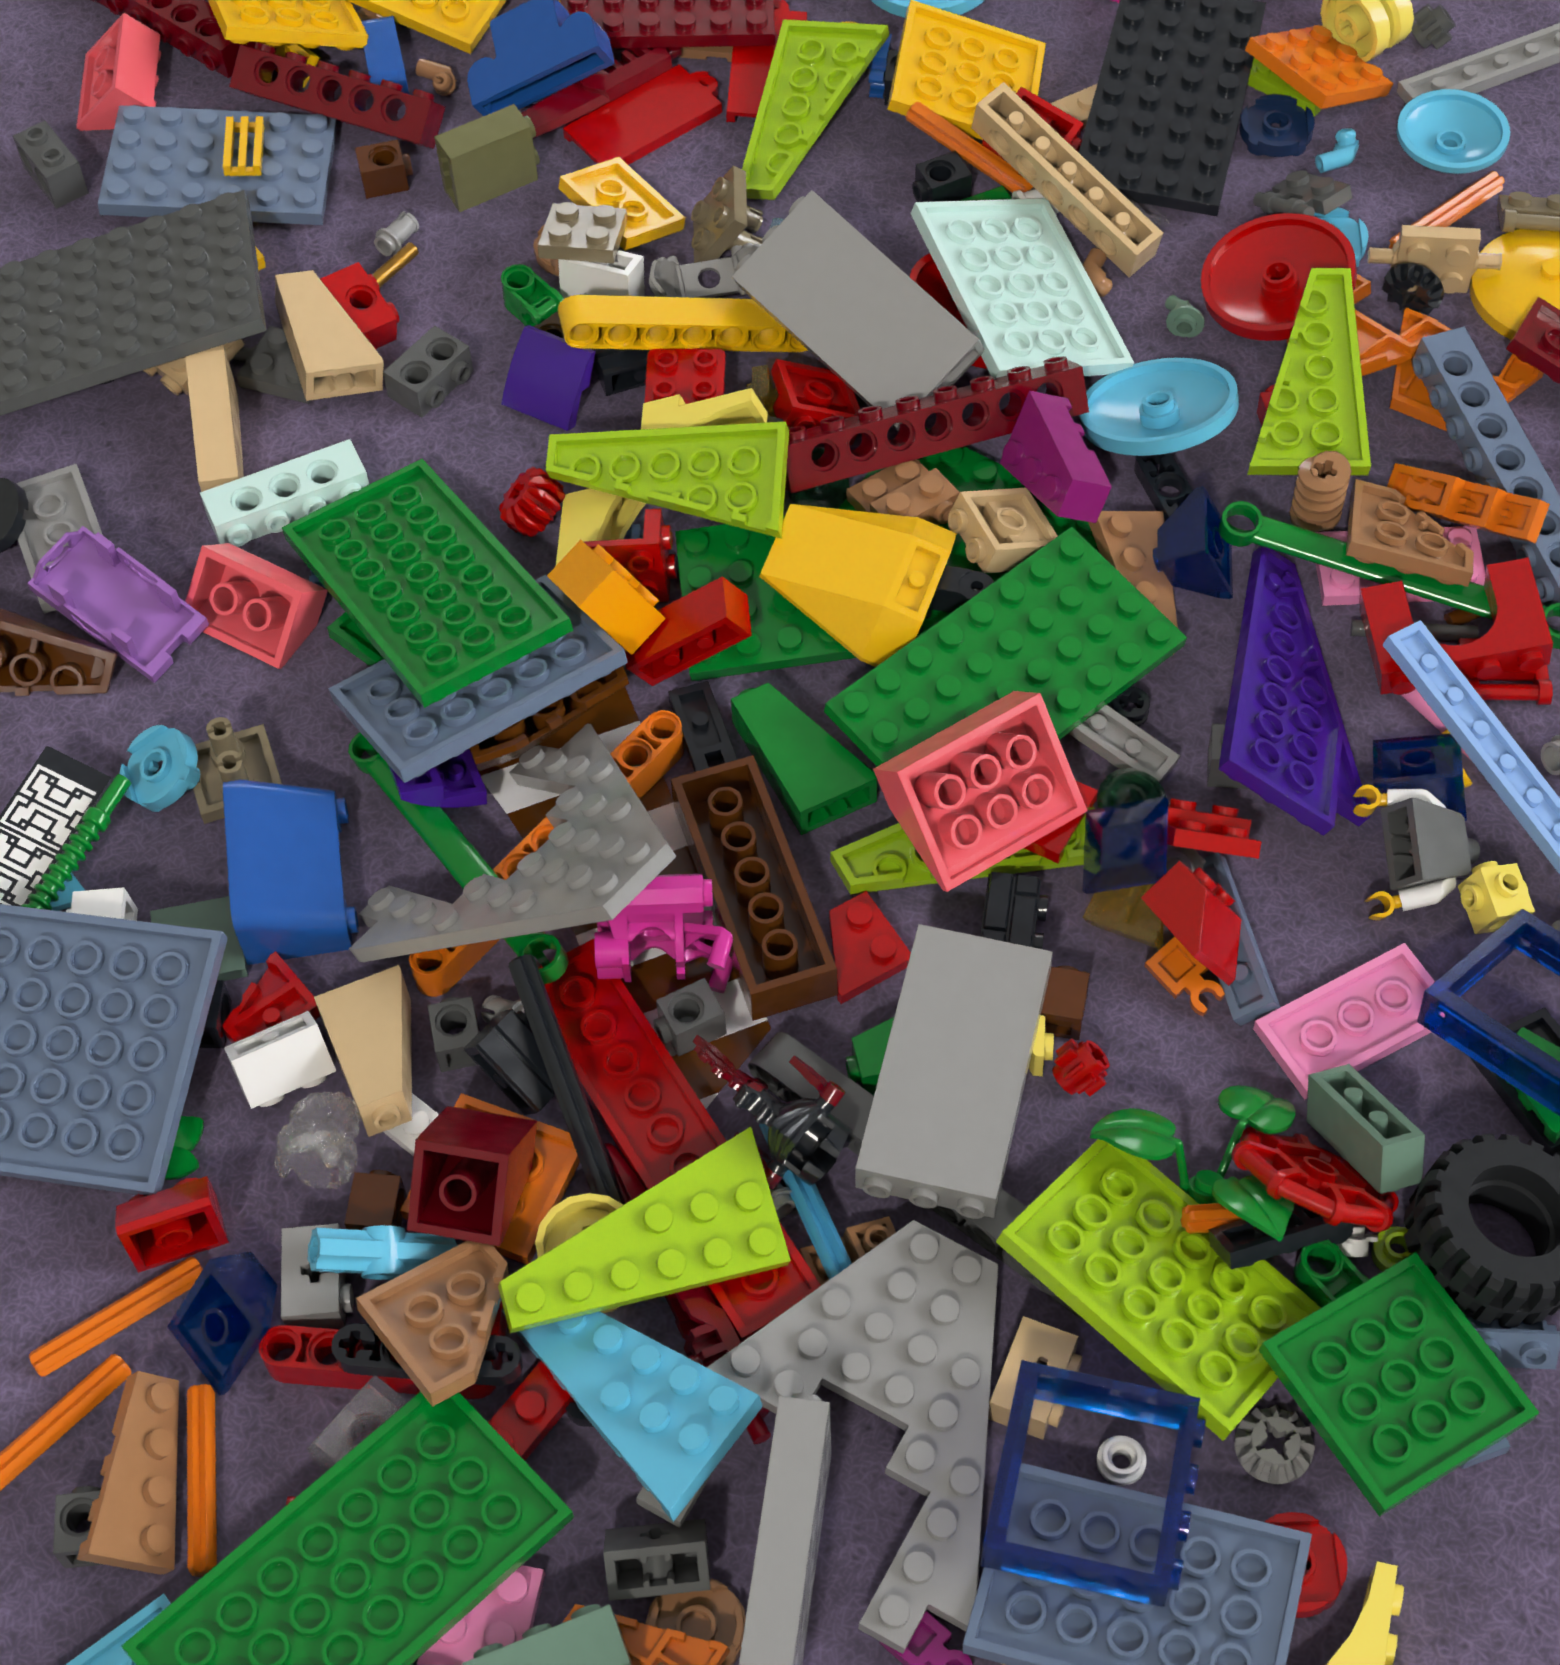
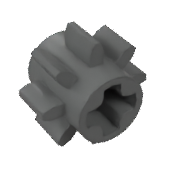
M1428 3L1414 14V19L1417 22L1412 26V33L1424 49L1433 44L1438 50L1453 38L1449 31L1456 26L1455 22L1441 4L1432 9Z

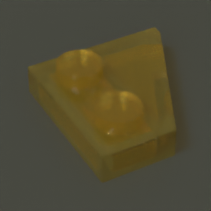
M1120 840L1082 918L1088 924L1161 949L1163 945V923L1141 897L1164 876L1163 858L1157 852Z

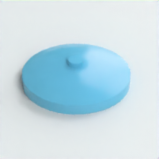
M1193 358L1148 360L1108 374L1094 383L1086 391L1089 412L1079 416L1085 437L1101 449L1132 456L1167 454L1201 444L1223 431L1238 412V389L1234 377L1227 370L1208 361Z

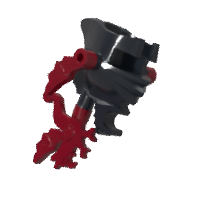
M697 1035L692 1041L696 1045L693 1050L697 1052V1056L702 1062H707L712 1067L710 1070L712 1073L716 1074L718 1078L727 1080L729 1082L728 1086L737 1091L733 1097L735 1106L739 1109L744 1108L755 1116L756 1122L765 1124L769 1128L768 1147L772 1159L757 1146L769 1189H775L787 1170H790L809 1186L815 1184L823 1175L828 1173L836 1163L842 1148L848 1147L853 1136L852 1129L831 1114V1111L837 1106L846 1092L832 1081L827 1082L811 1066L805 1064L794 1055L789 1063L818 1090L820 1095L817 1099L804 1098L783 1104L766 1091L769 1087L767 1083L758 1077L752 1078L745 1072L734 1069V1064L727 1056Z

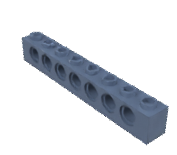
M1465 326L1421 338L1412 360L1414 373L1419 379H1422L1429 392L1432 406L1439 410L1446 423L1449 437L1456 441L1461 450L1467 470L1473 472L1479 484L1496 487L1508 493L1540 499L1550 504L1536 544L1511 537L1508 538L1516 551L1517 559L1529 557L1541 602L1545 606L1560 603V495Z

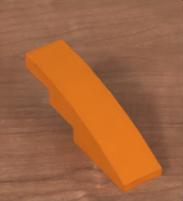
M1395 463L1387 487L1396 489L1406 497L1404 505L1411 511H1423L1428 516L1535 544L1550 505L1540 499L1508 493L1496 487L1465 481L1457 476Z

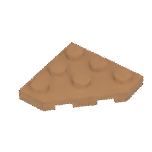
M1355 479L1350 496L1347 556L1354 557L1356 560L1367 564L1378 563L1393 567L1404 574L1416 573L1435 578L1440 583L1446 585L1458 584L1466 587L1469 586L1473 576L1474 552L1463 543H1458L1456 546L1443 537L1445 528L1423 511L1417 512V514L1413 513L1404 505L1406 497L1396 489Z
M466 1241L356 1298L359 1313L432 1407L476 1383L501 1302L498 1285L500 1281L509 1276L508 1263L493 1245Z

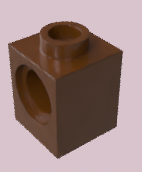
M398 139L355 148L366 199L409 190L407 176L413 175L409 153H401Z
M1051 966L1041 1015L1045 1016V1033H1054L1056 1037L1080 1039L1090 973L1079 971L1071 966Z
M379 1169L372 1170L369 1173L354 1172L344 1222L346 1229L362 1230L369 1226L401 1227L403 1217L400 1209L407 1198L401 1176H396L392 1172Z

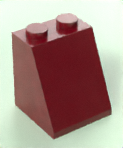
M447 1106L415 1140L407 1230L500 1246L533 1166L537 1121Z

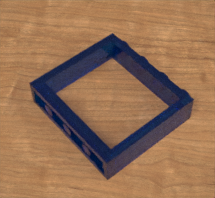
M1521 909L1424 991L1417 1022L1560 1116V1062L1460 998L1461 995L1515 949L1560 976V932L1524 909ZM1441 1012H1443V1013L1445 1014V1016L1442 1017V1016L1439 1015V1014H1440Z
M1021 1360L983 1542L980 1566L1164 1607L1168 1590L1178 1591L1184 1560L1174 1558L1176 1542L1186 1543L1189 1531L1191 1511L1182 1510L1184 1494L1194 1495L1199 1465L1190 1463L1192 1447L1202 1448L1206 1420L1197 1418L1200 1398ZM1035 1399L1178 1430L1154 1574L1007 1542Z

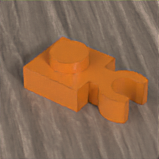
M1176 937L1172 938L1145 962L1144 967L1174 999L1185 991L1190 996L1189 1003L1192 1010L1200 1016H1204L1208 1010L1199 1000V996L1202 993H1212L1218 1001L1224 998L1223 988L1217 982L1204 980L1201 977L1208 969L1196 960Z

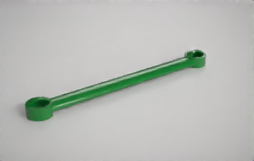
M1233 502L1222 513L1219 532L1221 537L1233 546L1244 547L1252 543L1379 584L1402 581L1407 593L1493 620L1483 585L1470 582L1468 587L1458 584L1446 585L1440 583L1435 578L1416 573L1404 574L1386 565L1360 562L1354 557L1346 555L1347 542L1263 516L1260 510L1249 502ZM1235 515L1245 516L1253 522L1255 529H1238L1232 526L1227 519ZM1560 603L1550 606L1542 605L1546 620L1553 616L1560 617ZM1549 627L1553 641L1552 648L1560 649V631Z
M360 732L352 738L348 752L358 769L373 778L462 889L471 880L483 874L499 878L442 808L417 805L401 800L387 762ZM366 751L371 758L361 759V756ZM538 932L503 938L518 957L531 954L538 960L543 967L539 968V972L544 984L554 982L565 973L568 966V955L559 940L553 935ZM548 949L556 950L554 960L550 962L542 951Z

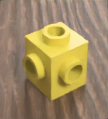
M1497 861L1484 862L1472 868V875L1458 885L1462 905L1467 911L1475 934L1513 929L1535 912L1528 894L1527 884L1522 878L1517 863L1498 865Z

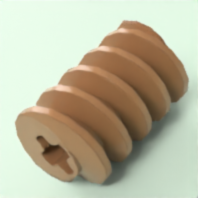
M1324 451L1316 456L1305 459L1300 464L1289 512L1290 520L1294 526L1313 532H1327L1339 523L1352 472L1350 463L1345 456L1337 451Z

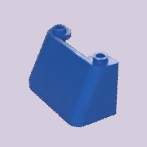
M249 780L223 782L230 911L235 934L247 965L265 963L268 957L275 951L285 960L350 950L349 948L352 946L351 933L359 932V924L355 906L347 907L343 888L339 832H342V824L349 823L346 798H338L335 790Z

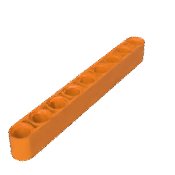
M660 710L653 712L610 753L639 799L684 754L682 723L680 718L671 711ZM547 817L493 869L499 878L507 880L517 870L518 863L525 856L536 852L549 839L548 836L554 827ZM500 939L410 954L409 962L417 989L422 994L430 997L444 995ZM439 966L436 970L425 971L429 967Z

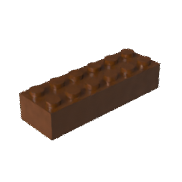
M748 756L672 778L671 787L674 809L697 872L703 875V879H712L713 906L710 907L717 926L725 928L733 936V944L729 956L732 959L733 969L752 1021L837 996V967L754 756Z

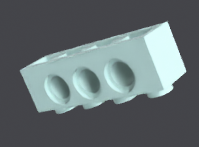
M348 439L200 492L219 544L230 543L239 547L247 544L250 540L283 531L281 527L355 491L361 490V488L369 485L366 470L351 440Z

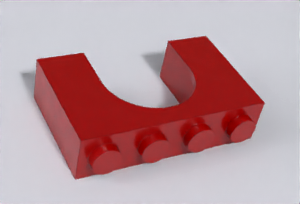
M1529 557L1486 565L1484 589L1494 622L1493 626L1484 636L1471 643L1463 645L1439 644L1466 679H1491L1500 673L1515 670L1529 672L1537 670L1543 665L1550 664L1553 641ZM1397 581L1360 588L1359 610L1380 694L1393 693L1402 695L1410 693L1416 688L1383 647V643L1389 635L1414 624L1403 582Z

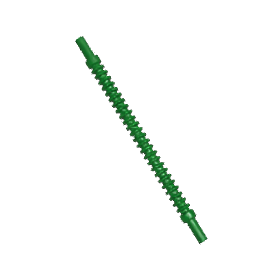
M117 774L96 806L89 807L82 816L84 823L76 825L78 833L69 835L71 843L62 845L64 853L55 855L57 863L48 865L50 873L42 874L43 884H35L36 894H29L27 896L29 904H22L21 907L52 910L50 902L59 900L57 892L65 891V881H72L70 873L71 871L76 872L79 870L77 862L86 860L84 852L93 850L91 842L99 841L98 833L105 832L111 824L109 816L132 784L128 778Z

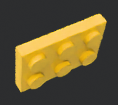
M620 157L560 176L558 189L577 205H610L614 208L627 209V224L620 243V247L624 250L684 230L685 217Z

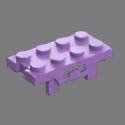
M84 526L76 532L65 533L38 561L33 578L27 583L33 593L106 648L117 652L118 657L153 683L174 663L170 655L182 642L191 645L209 625L207 618L179 598L177 591L121 548H115L114 543L99 532L95 535ZM48 561L52 562L51 564L47 565L45 569L43 568L48 563Z

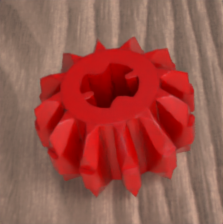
M531 467L527 469L525 473L519 474L517 480L511 483L508 492L503 494L504 500L499 507L501 512L500 519L516 533L519 532L529 537L537 535L539 531L545 530L550 521H554L555 514L561 510L560 504L565 498L564 486L556 479L550 478L547 472L541 468Z

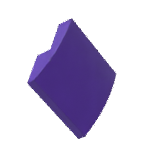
M530 325L525 326L510 364L501 404L566 431L571 430L576 425L581 392L590 385L596 351L572 348L561 337Z
M469 749L406 783L388 765L399 796L403 801L440 808L472 807L487 804V790Z

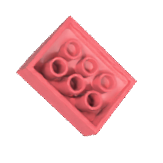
M1013 691L873 769L889 809L941 889L945 892L952 890L1088 811L1041 693Z

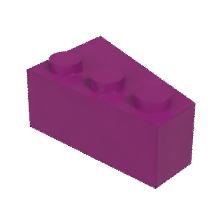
M1029 390L1010 439L1004 446L1000 464L1056 516L1096 523L1112 486L1095 452L1087 449L1082 439L1085 432L1081 424L1074 423L1069 413L1072 408L1069 399Z

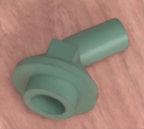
M1175 295L1169 296L1165 302V307L1170 310L1166 318V325L1169 331L1175 336L1189 338L1200 334L1205 325L1202 313L1194 308L1188 300L1184 301Z

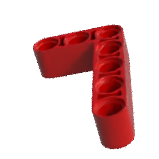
M502 1300L491 1335L506 1336L507 1320L503 1314ZM278 1325L268 1329L262 1335L259 1342V1353L270 1376L282 1383L418 1394L421 1392L411 1379L357 1375L343 1371L337 1362L330 1365L321 1364L328 1354L333 1353L332 1340L339 1329ZM355 1340L351 1348H344L347 1350L349 1358H356L358 1350H367L363 1347L361 1340ZM382 1341L377 1342L378 1351L372 1350L374 1351L376 1358L380 1357V1345ZM287 1348L295 1349L289 1358L282 1361L274 1360L281 1350ZM498 1352L495 1360H489L492 1362L494 1370H500L503 1352ZM390 1353V1359L393 1362L398 1363L397 1360ZM473 1384L459 1393L465 1399H481L490 1395L496 1386Z

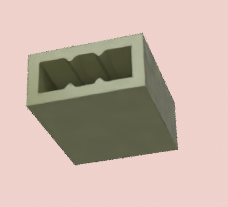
M515 104L434 136L443 188L459 212L538 180L536 165L540 163V159L532 139L536 137V130L530 117L523 116Z

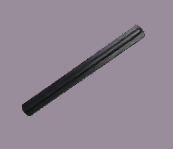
M531 954L516 957L509 962L508 967L591 1193L610 1196L625 1205L535 958Z

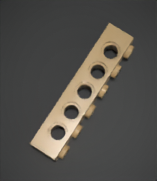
M1004 82L977 103L971 128L1098 249L1104 251L1106 256L1128 277L1132 276L1156 255L1163 232Z

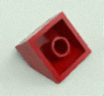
M1179 860L1141 899L1196 960L1229 986L1236 978L1241 919L1230 908L1235 900L1218 882L1215 883L1201 867H1198L1193 872Z
M208 1176L199 1179L187 1178L179 1181L172 1188L147 1196L138 1194L133 1196L128 1202L116 1205L115 1228L117 1236L138 1273L229 1243L217 1195Z

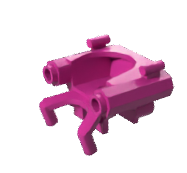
M702 874L657 875L613 920L597 922L594 943L595 966L598 979L624 978L625 982H631V960H635L647 949L658 948L666 952L673 959H676L677 980L685 979V963L699 957L707 958V965L714 968L708 985L714 992L725 993L733 967L732 959L729 956L733 944V936L725 928L713 926L712 910H704V907L713 906L712 879H703ZM704 939L714 941L712 947L702 942H705Z

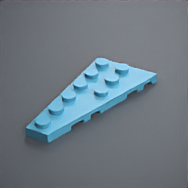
M595 1312L516 1332L537 1358H540L550 1370L561 1388L566 1390L574 1399L581 1412L619 1457H622L633 1470L644 1488L650 1491L657 1499L663 1511L673 1522L763 1407L758 1394L602 1312Z

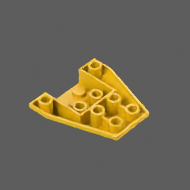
M790 504L783 519L782 539L775 538L759 577L856 658L877 667L916 639L952 551L957 533L919 517Z

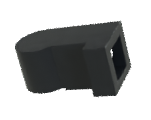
M945 566L925 618H931L932 610L952 613L994 583L993 579L986 573Z

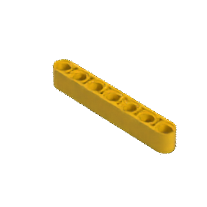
M573 295L565 298L558 306V316L564 339L567 345L572 348L632 350L722 349L723 351L750 352L809 351L753 299Z

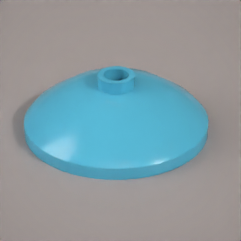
M1442 89L1423 93L1405 105L1397 123V138L1403 150L1422 166L1441 173L1466 174L1485 169L1503 156L1510 139V126L1504 113L1488 99L1468 91Z

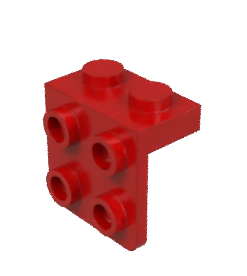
M722 349L650 350L647 354L644 403L680 394L686 404L724 395L725 352Z
M661 508L645 509L643 538L584 541L592 550L599 544L633 575L640 584L650 591L659 602L669 601L671 579H676L678 576L676 554H669V550H672L673 547L671 525H664Z

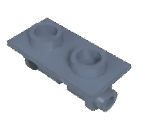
M1466 1317L1505 1368L1556 1369L1560 1351V1331H1557L1556 1325H1548L1546 1320L1532 1325L1524 1324L1522 1321L1518 1327L1502 1329L1499 1325V1320H1493L1491 1324L1474 1320L1472 1317Z

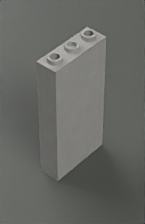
M813 190L805 197L798 198L792 204L789 215L779 226L775 225L766 232L762 239V244L753 254H748L741 259L736 267V272L732 276L738 286L869 406H881L883 409L896 405L895 401L902 397L919 396V399L932 396L933 390L937 388L953 386L985 350L980 340ZM899 423L893 424L892 427L899 432Z
M918 924L855 1168V1188L863 1189L868 1195L877 1198H888L891 1195L909 1199L911 1203L922 1208L941 1206L955 1209L957 1213L967 1218L995 1217L1049 981L1053 951Z
M795 1393L791 1397L779 1396L739 1665H803L832 1455L830 1402L821 1401L819 1397L812 1394Z

